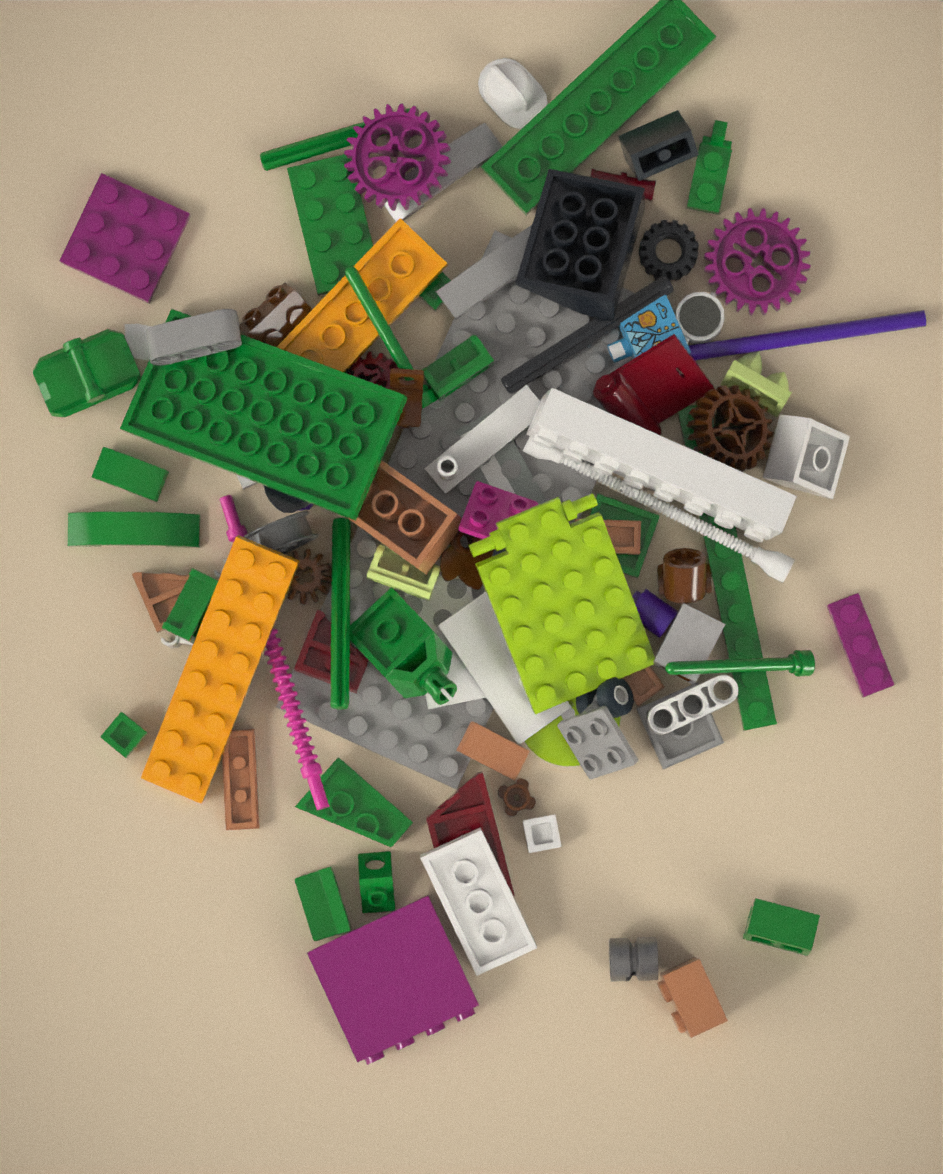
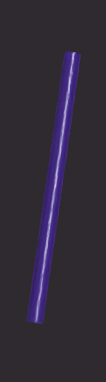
M921 310L688 346L691 351L690 355L697 361L925 327L926 315L925 311Z

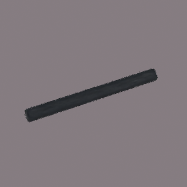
M661 276L620 302L617 306L614 321L596 317L501 378L504 388L510 394L517 392L618 328L621 322L658 298L670 295L674 291L670 280L666 276Z

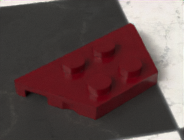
M481 771L476 773L426 817L433 848H437L481 827L513 896H515L487 786Z

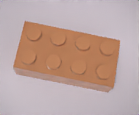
M382 460L356 521L347 518L425 575L428 574L457 534L462 520L457 513Z

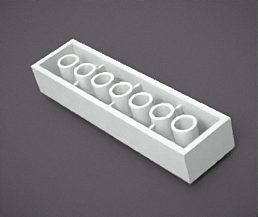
M551 388L541 398L526 434L533 437L532 442L538 446L551 449V446L563 450V456L575 462H581L582 459L594 464V470L602 474L611 476L612 473L624 477L623 482L631 487L642 489L644 486L655 491L653 494L655 497L666 502H672L674 499L685 504L684 509L699 516H702L703 513L715 518L714 522L728 529H732L735 526L745 531L744 536L757 542H763V539L767 541L782 533L797 497L554 388Z

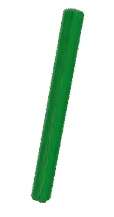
M335 518L332 523L330 706L332 709L337 710L347 709L349 705L351 521L347 518Z

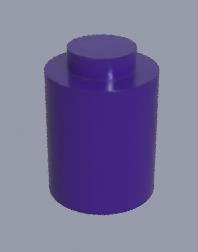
M645 589L643 593L636 590L632 597L643 627L660 638L678 613V610L648 589Z

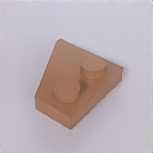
M133 573V579L157 633L164 631L165 629L161 627L164 621L166 622L190 575Z

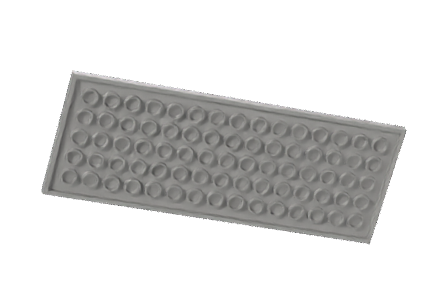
M494 231L482 258L510 240L511 237ZM515 280L512 283L509 282L485 301L482 300L457 320L454 318L435 361L474 334L477 335L494 359V366L441 402L437 400L423 408L421 426L403 429L388 465L462 518L469 501L468 495H471L477 481L473 477L468 476L445 495L424 468L443 454L444 450L449 449L460 440L459 435L453 432L498 409L517 393L510 394L507 392L501 381L503 376L596 317L580 314L516 285ZM622 288L619 303L633 295L634 292ZM620 328L614 329L527 386L540 401L551 388H554L605 411L593 395L597 380L632 360V357H628L614 363L609 354L607 345L623 338ZM529 427L513 440L533 475L532 483L537 482L547 501L559 497L561 502L568 499L572 502L592 493L597 482L594 478L591 479L590 476L587 477L583 475V472L579 473V470L575 471V468L571 469L568 465L565 466L564 463L558 464L552 460L537 459L523 452L530 437L526 435ZM512 459L505 461L501 468L502 474L508 479L517 478L521 473L519 462ZM583 512L577 514L578 518L575 519H580ZM358 527L350 544V625L391 588L367 579L366 576L379 544L385 545L360 527ZM462 536L460 542L466 548L468 540L465 536ZM454 579L447 585V593L451 598L460 599L466 594V585L459 579ZM484 585L479 590L471 588L473 600L486 592ZM332 586L320 610L330 622ZM394 589L417 614L421 612L423 603L420 598L415 596L405 598L404 592ZM445 609L438 610L433 616L435 626L439 627L438 625L452 616V614ZM350 640L351 645L355 649H358ZM370 661L357 694L349 691V705L347 709L343 710L332 709L330 706L331 684L294 671V669L291 673L292 678H290V682L295 683L292 690L298 692L295 699L301 702L298 708L304 711L301 714V718H305L311 724L456 790L471 759L456 750L470 722L473 721L485 727L494 709L487 698L428 709L425 695L403 698ZM278 701L276 708L281 709L283 701Z

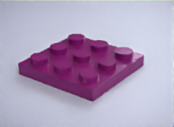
M101 173L59 261L61 264L149 304L191 215L186 211Z

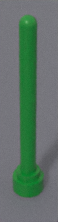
M353 266L347 267L345 276L399 369L414 370L359 272ZM404 377L405 381L414 380L411 377ZM427 384L423 385L422 409L439 399L433 389L428 388Z
M795 650L788 657L673 661L667 663L665 670L670 675L788 670L789 673L800 677L813 674L815 658L811 650Z

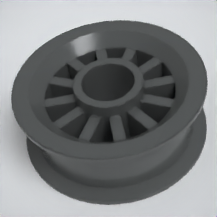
M302 511L264 525L244 537L286 554L319 537V534L312 533L306 518L309 511Z

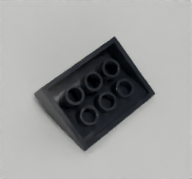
M548 169L517 275L516 285L580 314L614 321L645 209V188Z

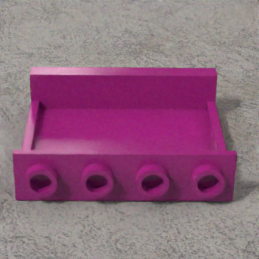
M429 895L307 952L357 1063L365 1060L367 1065L385 1057L383 1050L394 1045L397 1051L415 1043L413 1036L424 1031L427 1036L437 1033L446 1028L443 1022L453 1017H456L457 1022L476 1014L474 1007L479 1006L478 1000L472 991Z

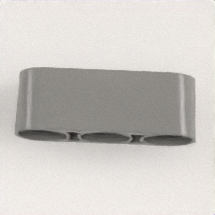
M233 309L216 310L155 325L146 329L150 363L153 365L173 364L231 350L242 344L237 311Z

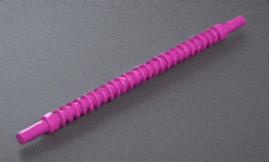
M232 495L221 497L219 500L228 525L226 535L228 541L234 542L237 535L242 537L247 535V529L240 523ZM273 628L265 646L267 651L264 652V655L269 656L267 664L272 665L270 673L275 675L272 681L278 684L275 691L281 693L278 700L283 701L281 709L286 710L284 718L289 719V722L286 724L288 728L292 729L289 736L295 738L292 745L298 748L295 754L300 755L298 763L303 765L300 769L302 778L308 781L316 810H322L329 807L320 778L322 768L320 763L315 762V759L318 757L317 754L312 753L315 746L309 744L312 737L307 736L306 733L309 731V728L304 727L306 719L301 718V714L304 711L298 708V705L301 703L295 699L298 692L292 690L295 683L290 682L292 674L287 673L289 665L284 664L287 657L281 654L284 648L279 647L278 643L281 642V639L276 638L278 630Z

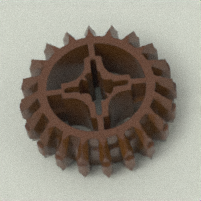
M721 385L716 390H708L705 392L704 397L696 400L695 404L697 407L689 412L694 420L689 421L686 426L694 430V433L689 435L688 440L696 441L697 446L693 449L696 452L701 451L703 455L741 472H744L745 469L750 470L756 467L757 462L764 460L766 457L764 451L769 450L772 446L767 439L773 437L775 433L769 430L767 425L772 424L773 419H766L764 415L769 407L763 406L760 408L758 405L760 397L754 396L750 398V389L740 391L739 385H732L730 387ZM715 410H717V414H715L716 423L712 428L713 415ZM724 428H731V429L739 428V430H737V431H730V430H724V431H723L722 429H724ZM748 432V433H749L748 443H747L746 448H744V445H746V437H745V436H746V433Z

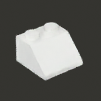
M780 414L763 478L784 487L833 499L850 436L811 418Z

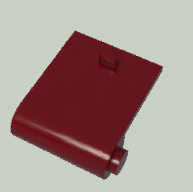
M673 334L610 374L601 376L595 384L593 395L606 412L661 436V422L694 403L698 398L704 397L705 392L708 390H715V387L677 336Z

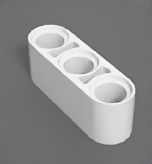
M720 675L653 707L647 715V725L655 734H668L733 702L738 695V685L730 676ZM717 682H725L730 686L731 695L728 699L720 700L714 695L713 688ZM695 696L700 700L701 709L699 713L689 714L685 711L683 702L686 697ZM665 710L670 714L671 724L668 728L662 729L654 724L653 716L656 711Z

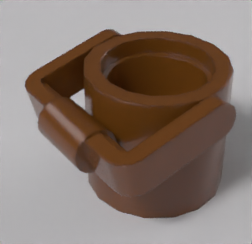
M692 548L671 550L664 555L663 564L657 566L658 594L664 595L666 599L672 602L695 603L702 600L706 593H712L710 565L706 563L705 554L699 550Z

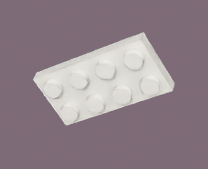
M481 827L420 855L422 863L476 976L537 949L534 938Z

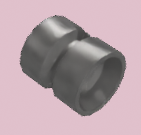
M638 937L635 943H631L628 938H610L609 962L611 982L630 981L632 976H636L639 981L658 980L657 938Z

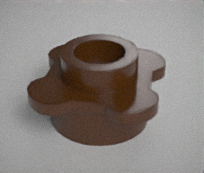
M520 778L515 784L510 786L502 785L498 790V796L503 799L506 806L505 813L508 816H516L518 811L525 808L531 810L536 804L535 798L529 793V783L525 779ZM515 794L520 796L518 801L513 798Z

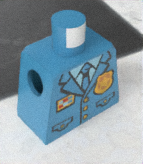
M667 295L658 298L621 322L619 328L623 338L607 345L609 354L613 362L616 363L628 357L634 359L675 334L687 351L691 353Z

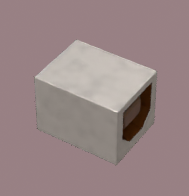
M683 603L655 656L654 665L665 670L667 663L673 661L707 660L725 624ZM700 674L675 676L694 684Z

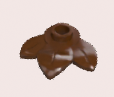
M458 531L449 543L450 546L441 555L440 572L442 578L447 582L459 576V579L466 586L474 590L481 589L483 583L475 564L492 557L495 549L473 557L469 545L482 539ZM462 536H465L468 540L466 548L461 545L460 539Z

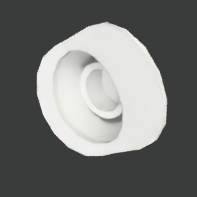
M507 58L494 60L487 64L480 73L478 80L479 93L501 120L510 127L522 129L548 105L547 96L542 86L523 65L515 60Z

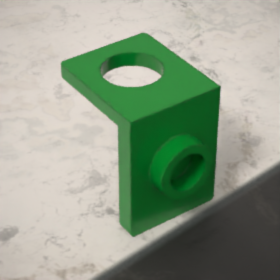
M391 851L358 854L362 913L395 911ZM378 860L382 861L384 866L379 869H369L366 867V864L370 861Z

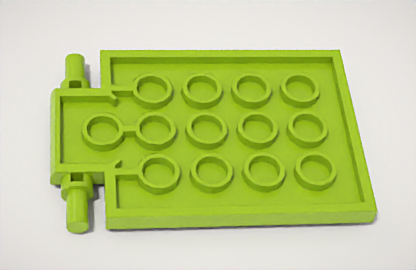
M593 493L572 502L570 499L561 502L559 497L534 506L496 522L497 530L490 532L489 537L469 545L473 557L493 549L496 551L506 549V551L480 561L475 565L535 715L595 690L607 679L612 677L621 679L655 664L653 663L655 659L654 653L602 515L597 512L571 524L568 522L578 518L577 514L598 506Z

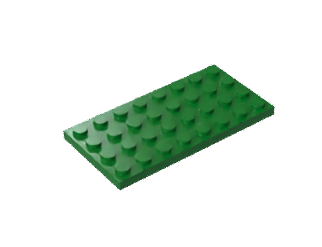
M171 308L165 323L191 316ZM240 334L241 346L231 350L168 365H153L149 359L120 429L122 431L356 521L408 399L405 395Z

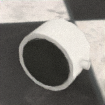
M694 292L685 296L679 303L675 316L687 344L688 342L691 344L707 343L714 340L720 333L725 320L724 309L714 292H711V294Z

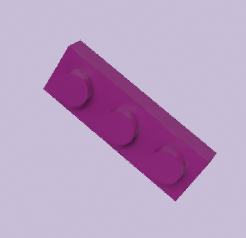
M859 593L826 605L862 698L894 686Z

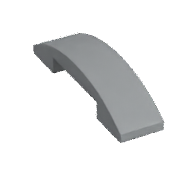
M486 123L479 125L448 144L451 150L442 155L449 157L451 163L441 166L448 173V176H438L437 180L442 187L439 189L431 186L429 190L433 197L475 167L477 169L502 148V145ZM414 168L407 173L405 180L415 179L418 176L419 168ZM422 194L420 196V206L414 200H410L408 210H405L400 202H398L395 211L389 208L388 201L384 206L395 222L399 218L404 221L424 207V203L430 200V198Z

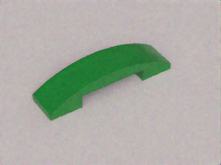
M165 512L68 513L67 546L200 548V514Z

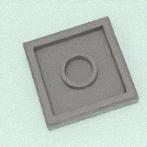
M698 682L637 708L663 769L724 743L711 713L664 735L655 734L647 725V715L653 707L698 686ZM688 696L685 698L683 706L689 714H697L701 709V702L695 696ZM665 710L656 711L653 716L654 724L662 729L668 728L671 724L670 714Z

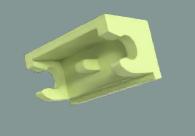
M379 544L366 577L371 581L430 601L440 574V566L434 564L428 574L425 575L391 549Z

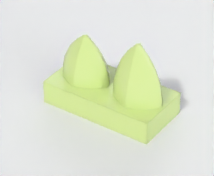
M759 351L748 353L737 361L734 360L720 385H726L727 387L739 385L740 391L750 389V398L754 396L760 397L759 407H769L767 412L778 417L792 393L789 391V383L785 372L774 373L766 378L762 376V360Z

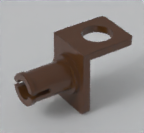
M390 370V390L401 393L408 398L396 425L400 428L406 429L421 426L423 370ZM400 377H411V378H414V380L405 381V380H401V379H399V378H400Z

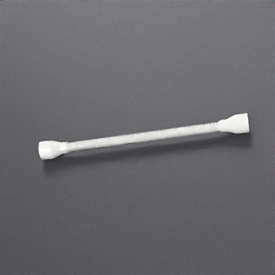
M529 437L523 452L537 459L552 460L558 464L564 463L565 466L568 465L571 469L575 468V471L579 470V473L583 472V475L590 476L591 479L594 478L595 481L598 480L599 483L602 482L603 485L605 484L609 488L613 487V490L621 491V494L624 493L625 496L628 495L629 498L632 497L633 500L640 501V504L643 503L648 508L651 507V509H655L659 513L662 512V515L666 514V517L670 516V519L677 520L678 523L681 522L682 525L685 524L686 527L689 526L690 529L692 528L696 532L700 531V534L704 533V536L708 535V538L715 539L716 542L719 541L724 546L727 545L726 547H730L731 550L734 549L735 552L742 553V555L749 557L752 562L759 565L768 576L782 583L786 579L795 559L778 551L764 550L759 546L758 548H753V545L746 544L745 541L742 542L741 539L738 540L737 537L734 538L733 535L731 536L727 532L723 533V530L719 531V528L715 529V526L708 525L707 522L704 523L699 518L696 519L697 517H693L692 514L689 515L688 512L685 513V511H681L677 507L674 508V505L670 506V503L666 504V501L662 502L661 499L658 500L659 498H655L654 495L651 496L650 493L647 494L646 491L643 492L642 489H636L625 484L623 480L617 479L616 476H608L594 470V465L587 464V461L583 462V459L581 462L570 460L563 456V450L551 446V449L543 448L532 442L533 437Z

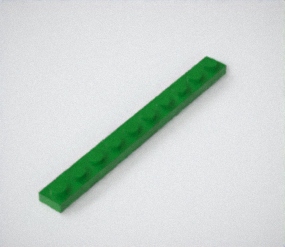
M696 405L687 406L677 412L684 446L692 450L697 444L695 440H688V437L694 433V430L686 425L689 421L694 420L689 412L697 407ZM712 419V428H713V427L715 426V424H714V420ZM703 513L702 516H699L700 521L703 520L704 523L707 522L708 525L715 526V529L719 528V531L723 530V533L727 532V534L733 535L734 538H738L735 526L732 529L724 528L714 522L715 518ZM703 533L720 621L725 624L723 635L728 659L763 658L742 554L738 553V551L735 552L734 549L731 550L730 547H726L727 545L724 546L723 543L720 544L719 541L716 542L715 539L708 538V535L704 536ZM766 671L731 673L732 678L738 685V695L736 698L743 731L776 725L777 722Z

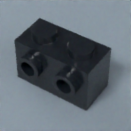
M678 110L618 136L625 160L638 181L699 155L691 129Z

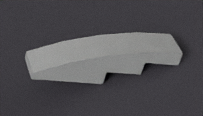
M532 225L436 291L456 320L482 300L485 301L509 282L512 283L517 279Z

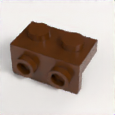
M283 283L271 289L266 296V300L258 308H253L244 315L239 328L247 337L277 347L311 312L312 308L295 289L287 283Z

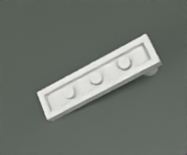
M527 385L524 386L424 468L443 493L445 495L448 494L530 426L540 400Z

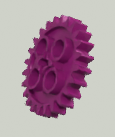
M403 103L399 104L397 112H394L392 107L386 104V114L383 115L375 108L373 109L375 117L373 120L366 116L362 117L366 125L364 128L359 126L353 127L358 134L357 138H347L353 149L345 150L344 154L352 159V161L344 164V167L348 171H355L349 175L348 179L351 183H358L355 187L358 194L366 192L364 199L368 203L376 198V205L381 209L387 201L392 211L396 210L398 202L401 203L405 210L409 209L410 200H414L420 206V196L422 194L430 199L433 197L429 190L431 186L441 189L442 186L437 180L438 176H448V173L441 166L450 164L451 160L442 154L448 152L451 148L448 143H440L446 139L447 135L444 131H437L440 127L437 120L429 122L431 116L427 111L419 116V110L414 105L407 113ZM390 134V140L386 145L376 146L379 136ZM422 136V142L418 147L408 148L409 140L412 137ZM398 152H401L404 157H398L397 162L394 163L390 157H397ZM371 153H378L379 155H382L369 158V155ZM423 156L426 157L424 161H417L416 159H412ZM386 166L387 170L383 177L373 178V172L377 167ZM419 168L418 176L415 179L405 180V174L409 169Z
M749 208L744 219L739 212H736L734 214V224L726 218L723 220L725 231L715 228L713 234L718 241L708 240L707 246L713 249L714 252L704 254V259L712 261V264L705 266L704 272L714 273V276L707 283L708 285H719L715 292L717 296L723 293L727 295L724 302L725 306L733 300L737 302L736 312H739L744 305L748 306L749 315L753 314L756 307H760L762 314L766 315L768 305H771L777 312L780 310V300L787 305L791 304L792 299L789 292L794 295L801 293L796 283L806 284L808 280L801 272L809 271L811 265L802 262V260L810 256V251H801L800 249L806 244L807 240L806 238L798 240L795 238L800 230L799 227L792 230L787 228L790 218L785 219L782 223L778 222L777 211L771 218H766V210L762 208L759 217H755L752 209ZM749 232L758 233L762 238V244L759 246L749 245L745 240V235ZM738 244L747 254L734 249L733 245ZM776 251L784 252L788 256V264L784 266L776 265L772 261V254ZM758 256H761L763 258L762 265H758L756 268L752 267V258L756 259ZM730 258H737L742 262L743 269L737 273L731 272L727 269L725 261ZM766 268L774 273H778L781 279H775ZM757 277L765 278L769 283V289L765 292L756 291L752 286V280Z

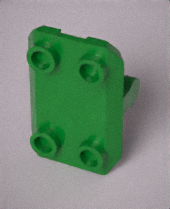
M106 329L85 339L79 337L67 341L63 344V348L40 357L33 369V375L51 416L68 417L129 391L142 378L124 334L111 329Z

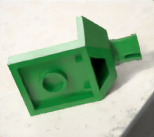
M392 587L350 625L351 642L403 698L424 696L429 693L437 704L442 705L449 701L441 692L442 688L452 698L457 692V685L446 676L450 670L453 653Z

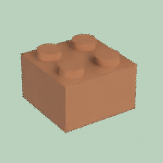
M694 957L659 973L662 981L657 983L658 988L667 1003L672 1001L676 1011L671 1013V1016L681 1034L686 1032L692 1038L728 1021L700 959Z

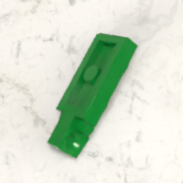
M715 120L711 137L703 136L702 143L699 145V155L696 159L686 207L688 209L719 214L732 153V141L724 140L728 122Z

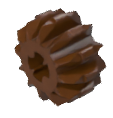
M308 548L304 551V559H300L296 550L292 551L293 558L299 560V564L289 588H293L288 593L287 598L292 601L300 593V604L305 605L307 594H310L314 603L319 602V597L315 592L320 590L323 594L328 595L329 590L322 585V582L331 583L332 576L322 575V573L329 571L332 568L331 564L325 563L318 566L323 560V554L318 553L312 561L310 560L311 550ZM308 569H311L314 572L310 574L314 578L311 583L305 581L302 585L297 582L300 580L299 576H297L300 570L307 572Z

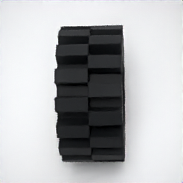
M661 220L659 224L654 223L649 230L645 231L640 242L639 255L641 266H644L645 272L648 275H653L655 280L661 276H666L670 281L681 280L684 275L687 276L691 269L694 268L698 258L699 245L698 241L695 240L696 235L693 231L690 232L686 224H678L677 220H672V222ZM665 239L676 241L681 247L680 258L673 263L662 262L656 255V246L660 241Z

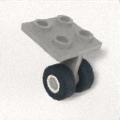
M612 677L607 679L597 689L576 697V708L579 715L562 720L557 725L589 779L633 766L638 762L637 756L614 718L628 714L634 704L632 689L622 678Z

